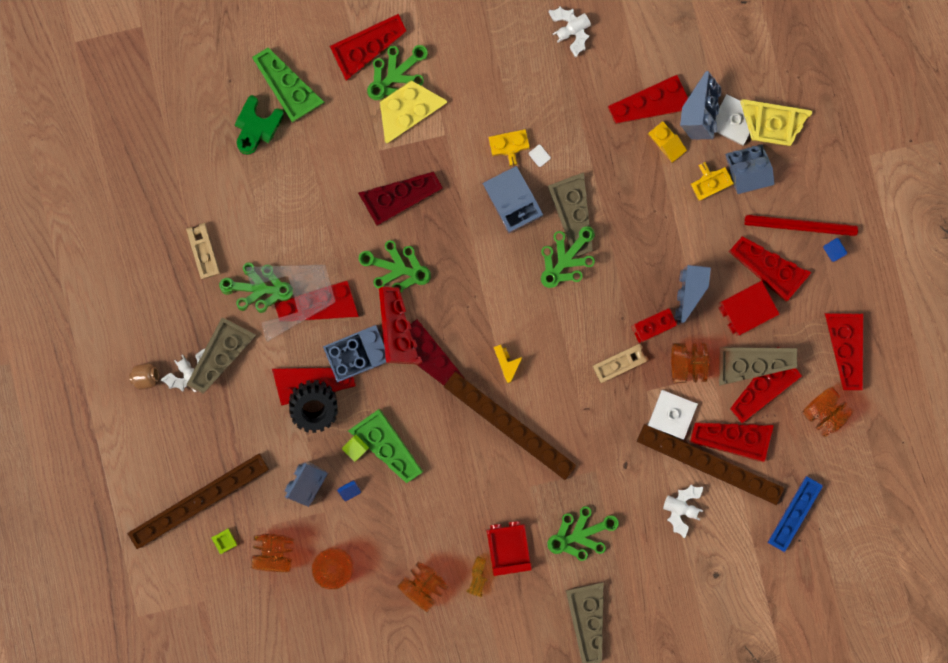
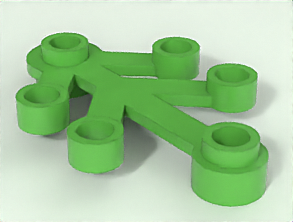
M423 45L415 46L412 50V56L396 68V58L399 55V50L396 46H390L387 50L389 56L388 75L381 81V70L385 64L381 58L375 59L373 61L374 82L370 83L367 88L368 96L373 100H381L385 95L388 96L397 90L395 88H387L392 82L407 83L410 80L414 82L417 77L422 79L421 83H419L422 86L424 79L421 75L407 76L402 74L417 61H423L427 58L426 47ZM391 49H396L397 51L395 55H391L389 52ZM418 51H422L424 55L422 57H418L416 53ZM377 61L382 62V66L379 68L375 66ZM379 88L380 93L374 94L373 90Z
M585 226L581 228L579 238L566 254L564 244L565 233L557 231L554 234L553 238L557 243L558 264L554 268L552 263L553 248L551 246L542 248L541 253L545 259L546 270L541 274V282L545 287L553 288L558 285L559 281L573 280L574 282H579L582 280L583 273L579 270H575L572 273L559 274L564 267H592L595 264V258L591 255L585 258L572 259L585 242H589L594 238L595 231L592 227ZM584 231H589V238L583 236ZM558 233L563 235L562 240H557L556 235ZM545 248L551 250L550 255L544 253ZM587 258L592 259L593 263L591 265L586 263ZM576 272L580 274V279L578 280L574 278V273ZM548 275L553 276L552 282L547 281Z
M392 240L385 243V249L390 253L395 263L375 258L369 251H363L359 255V262L362 266L375 265L392 271L383 277L374 279L373 284L378 289L403 274L411 277L401 283L397 282L392 285V287L400 285V293L403 292V289L415 283L425 285L430 281V270L425 266H420L414 255V249L411 246H406L403 249V254L409 258L413 269L404 265L396 250V244ZM388 243L394 244L392 250L387 249ZM408 248L412 249V254L406 255L405 250ZM369 256L370 261L365 263L363 257ZM423 272L425 274L424 279H419L418 273ZM378 279L383 281L382 286L376 285Z
M245 263L243 265V272L255 284L234 282L231 278H224L219 283L220 290L225 295L232 294L235 290L253 292L248 297L237 300V308L241 311L247 310L250 304L265 294L273 295L265 301L258 300L255 307L259 313L266 312L267 308L278 300L287 301L293 296L292 286L286 282L281 283L274 274L271 265H264L262 267V274L264 277L269 278L274 286H267L255 272L252 263ZM251 267L252 270L246 271V268ZM266 269H270V270H271L270 273H265L264 271H265ZM224 283H230L228 287L223 286ZM281 289L287 290L285 293L280 292ZM241 302L246 303L243 307L239 306ZM260 304L265 305L262 309L258 308Z
M584 506L580 509V517L573 533L564 537L568 526L574 520L571 514L566 513L562 516V524L557 535H553L548 539V549L554 554H560L564 551L576 556L578 560L584 561L588 557L586 550H577L567 545L572 542H578L594 549L596 553L602 554L605 552V545L602 542H594L585 537L605 529L608 531L616 530L619 525L618 519L615 516L609 515L604 518L603 522L583 529L587 518L591 515V509ZM585 508L589 510L587 516L582 514V510ZM567 515L571 516L569 523L564 521V517ZM609 519L614 521V525L611 527L607 525ZM556 540L560 541L561 543L560 547L558 548L553 546V543ZM599 544L603 545V550L600 552L596 550V546ZM581 551L585 552V557L582 559L578 557Z

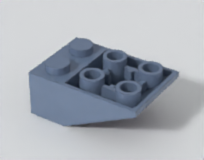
M709 71L704 73L682 107L680 126L692 140L714 139V133L717 131L716 115L719 114L718 97L721 96V86Z
M517 166L482 183L508 234L543 217L541 209Z
M687 265L680 271L679 282H682V288L678 289L677 301H680V307L676 308L675 320H678L679 325L686 321L708 289L711 268Z
M374 325L323 346L337 382L386 364L384 338L379 325Z
M305 462L297 467L294 473L296 475L295 480L290 481L285 488L287 493L285 497L309 507L327 477L328 472L310 462Z

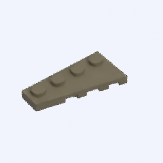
M720 347L719 386L797 368L798 348Z

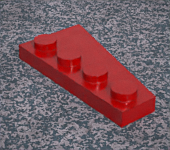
M396 14L331 45L330 49L345 80H348L404 34L406 28L399 14Z
M675 75L609 105L608 110L615 124L681 112L688 97L678 75Z
M743 236L728 251L786 302L812 273L798 267L797 264L791 261L788 262L774 252L771 253L765 250L764 247Z
M348 281L296 296L287 301L274 303L280 322L359 317Z
M382 286L379 288L386 363L419 365L422 363V360L416 352L417 344L412 339L410 332L412 328L410 322L405 317L406 309L400 290L397 287Z
M825 313L843 390L863 391V314Z
M796 368L754 377L731 406V412L743 424L798 381L802 375Z
M332 368L272 369L281 406L289 404L290 394H293V389L295 387L299 388L298 384L300 383L306 384L307 380H310V383L318 380L320 384L323 381L327 387L330 386L333 392L356 387L354 377L337 382Z
M694 423L690 442L764 463L774 425Z

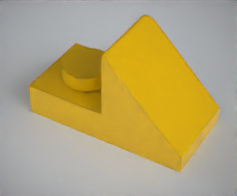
M663 121L648 133L671 163L687 151L678 135H674Z
M501 345L495 346L493 348L507 383H510L522 357L507 362V359L510 357L506 347L502 348Z

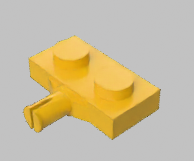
M526 129L488 137L492 157L499 155L508 156L509 166H513V162L514 166L518 165L516 153L530 149Z
M706 162L698 165L703 176L690 185L698 201H701L734 183L726 167L710 172Z

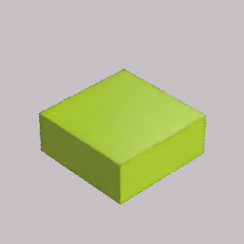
M355 434L341 449L356 462L369 447Z
M229 528L211 537L220 554L238 545Z

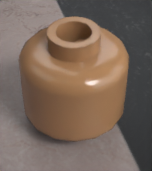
M150 363L136 365L129 374L130 383L134 384L139 390L152 388L159 381V371Z

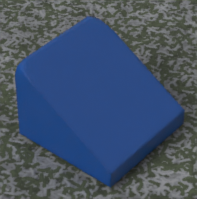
M839 238L823 246L832 262L847 255V251Z
M354 480L337 490L344 501H348L361 493Z

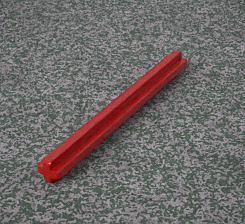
M746 215L744 217V225L847 236H857L858 226L756 215Z

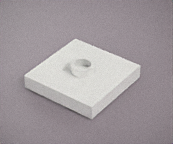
M726 94L719 108V114L716 115V133L743 146L750 132L739 100Z
M661 390L648 426L684 440L698 404Z

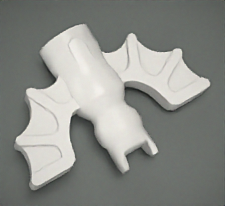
M561 6L556 10H549L548 13L554 22H568L565 27H561L553 33V35L557 34L559 37L557 43L569 38L570 35H576L570 50L574 57H577L581 51H585V41L589 38V35L584 32V29L591 26L585 13L575 17L573 9L564 10Z
M205 349L196 354L197 364ZM181 355L183 359L179 362L174 360L178 369L183 372L184 378H177L172 373H169L161 381L165 382L169 389L179 388L183 392L187 387L186 384L194 368L191 367L190 362L186 360L184 355Z
M690 485L685 490L678 489L677 498L668 495L665 500L663 509L671 511V516L667 521L672 523L673 532L681 534L683 538L686 537L689 527L682 522L680 516L686 515L689 518L700 520V518H697L699 511L703 512V510L693 505H688L686 500L691 498L699 499L703 491L702 486L694 487Z

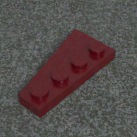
M433 171L389 185L358 192L376 226H379L442 190L443 187Z
M418 319L411 323V336L416 341V352L422 360V363L417 366L442 385L446 384L454 372L464 378Z

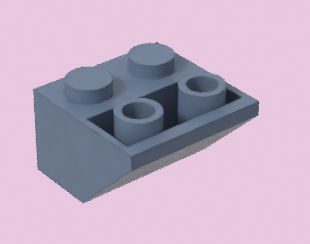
M762 144L725 154L737 194L775 185L773 167Z

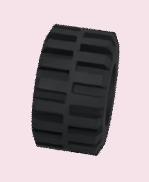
M307 380L306 384H298L299 388L295 387L293 394H290L289 412L294 425L297 424V428L300 430L304 428V432H309V430H312V433H317L316 430H320V432L325 431L324 427H331V422L334 423L338 415L335 392L332 391L330 386L327 387L323 381L320 384L318 380H314V383H310V380ZM311 400H317L324 404L320 411L313 413L307 412L302 408L306 402Z

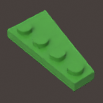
M269 48L252 57L292 123L325 103Z
M378 409L348 430L352 435L356 434L375 456L386 463L406 483L423 472L381 409Z

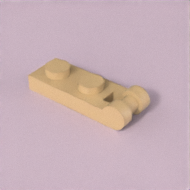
M199 224V227L186 228L201 279L220 274L206 224ZM202 234L203 239L196 240L195 235Z
M640 343L594 365L593 369L600 383L649 361L647 355L645 356L642 351V344ZM634 352L638 358L635 361H633L630 356V354Z

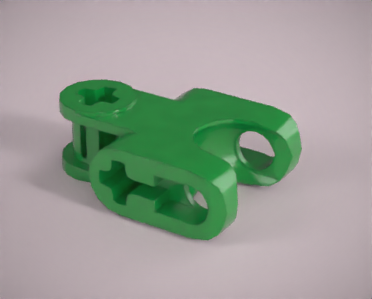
M254 95L248 97L235 122V127L242 130L236 143L239 151L244 155L254 153L261 140L269 144L284 117V110L279 108L274 109L273 113L267 118L258 117L255 112L258 99ZM249 140L251 146L244 148L242 143Z

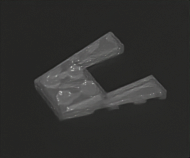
M326 265L246 267L251 286L286 276L289 277L298 313L262 322L267 342L336 302Z

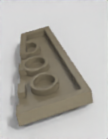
M584 173L548 185L570 248L579 238L581 228L590 226ZM589 231L583 232L585 238H589ZM592 241L585 242L574 255V258L592 252Z
M221 318L186 386L204 394L256 335Z
M604 582L566 590L582 663L602 662Z

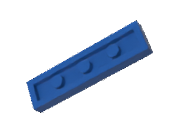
M805 476L767 543L783 552L786 551L823 485Z

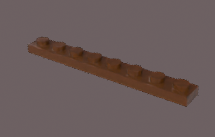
M456 372L452 374L443 386L562 479L566 480L577 466Z
M645 424L636 442L774 505H777L784 490V487Z
M259 453L127 534L138 550L270 469Z

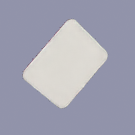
M538 145L529 152L530 157L538 167H541L550 160V156L541 145Z

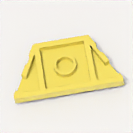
M412 80L379 101L386 144L439 109L447 101Z
M744 99L740 101L752 141L791 146L796 134L801 131L804 122L812 114L811 110Z

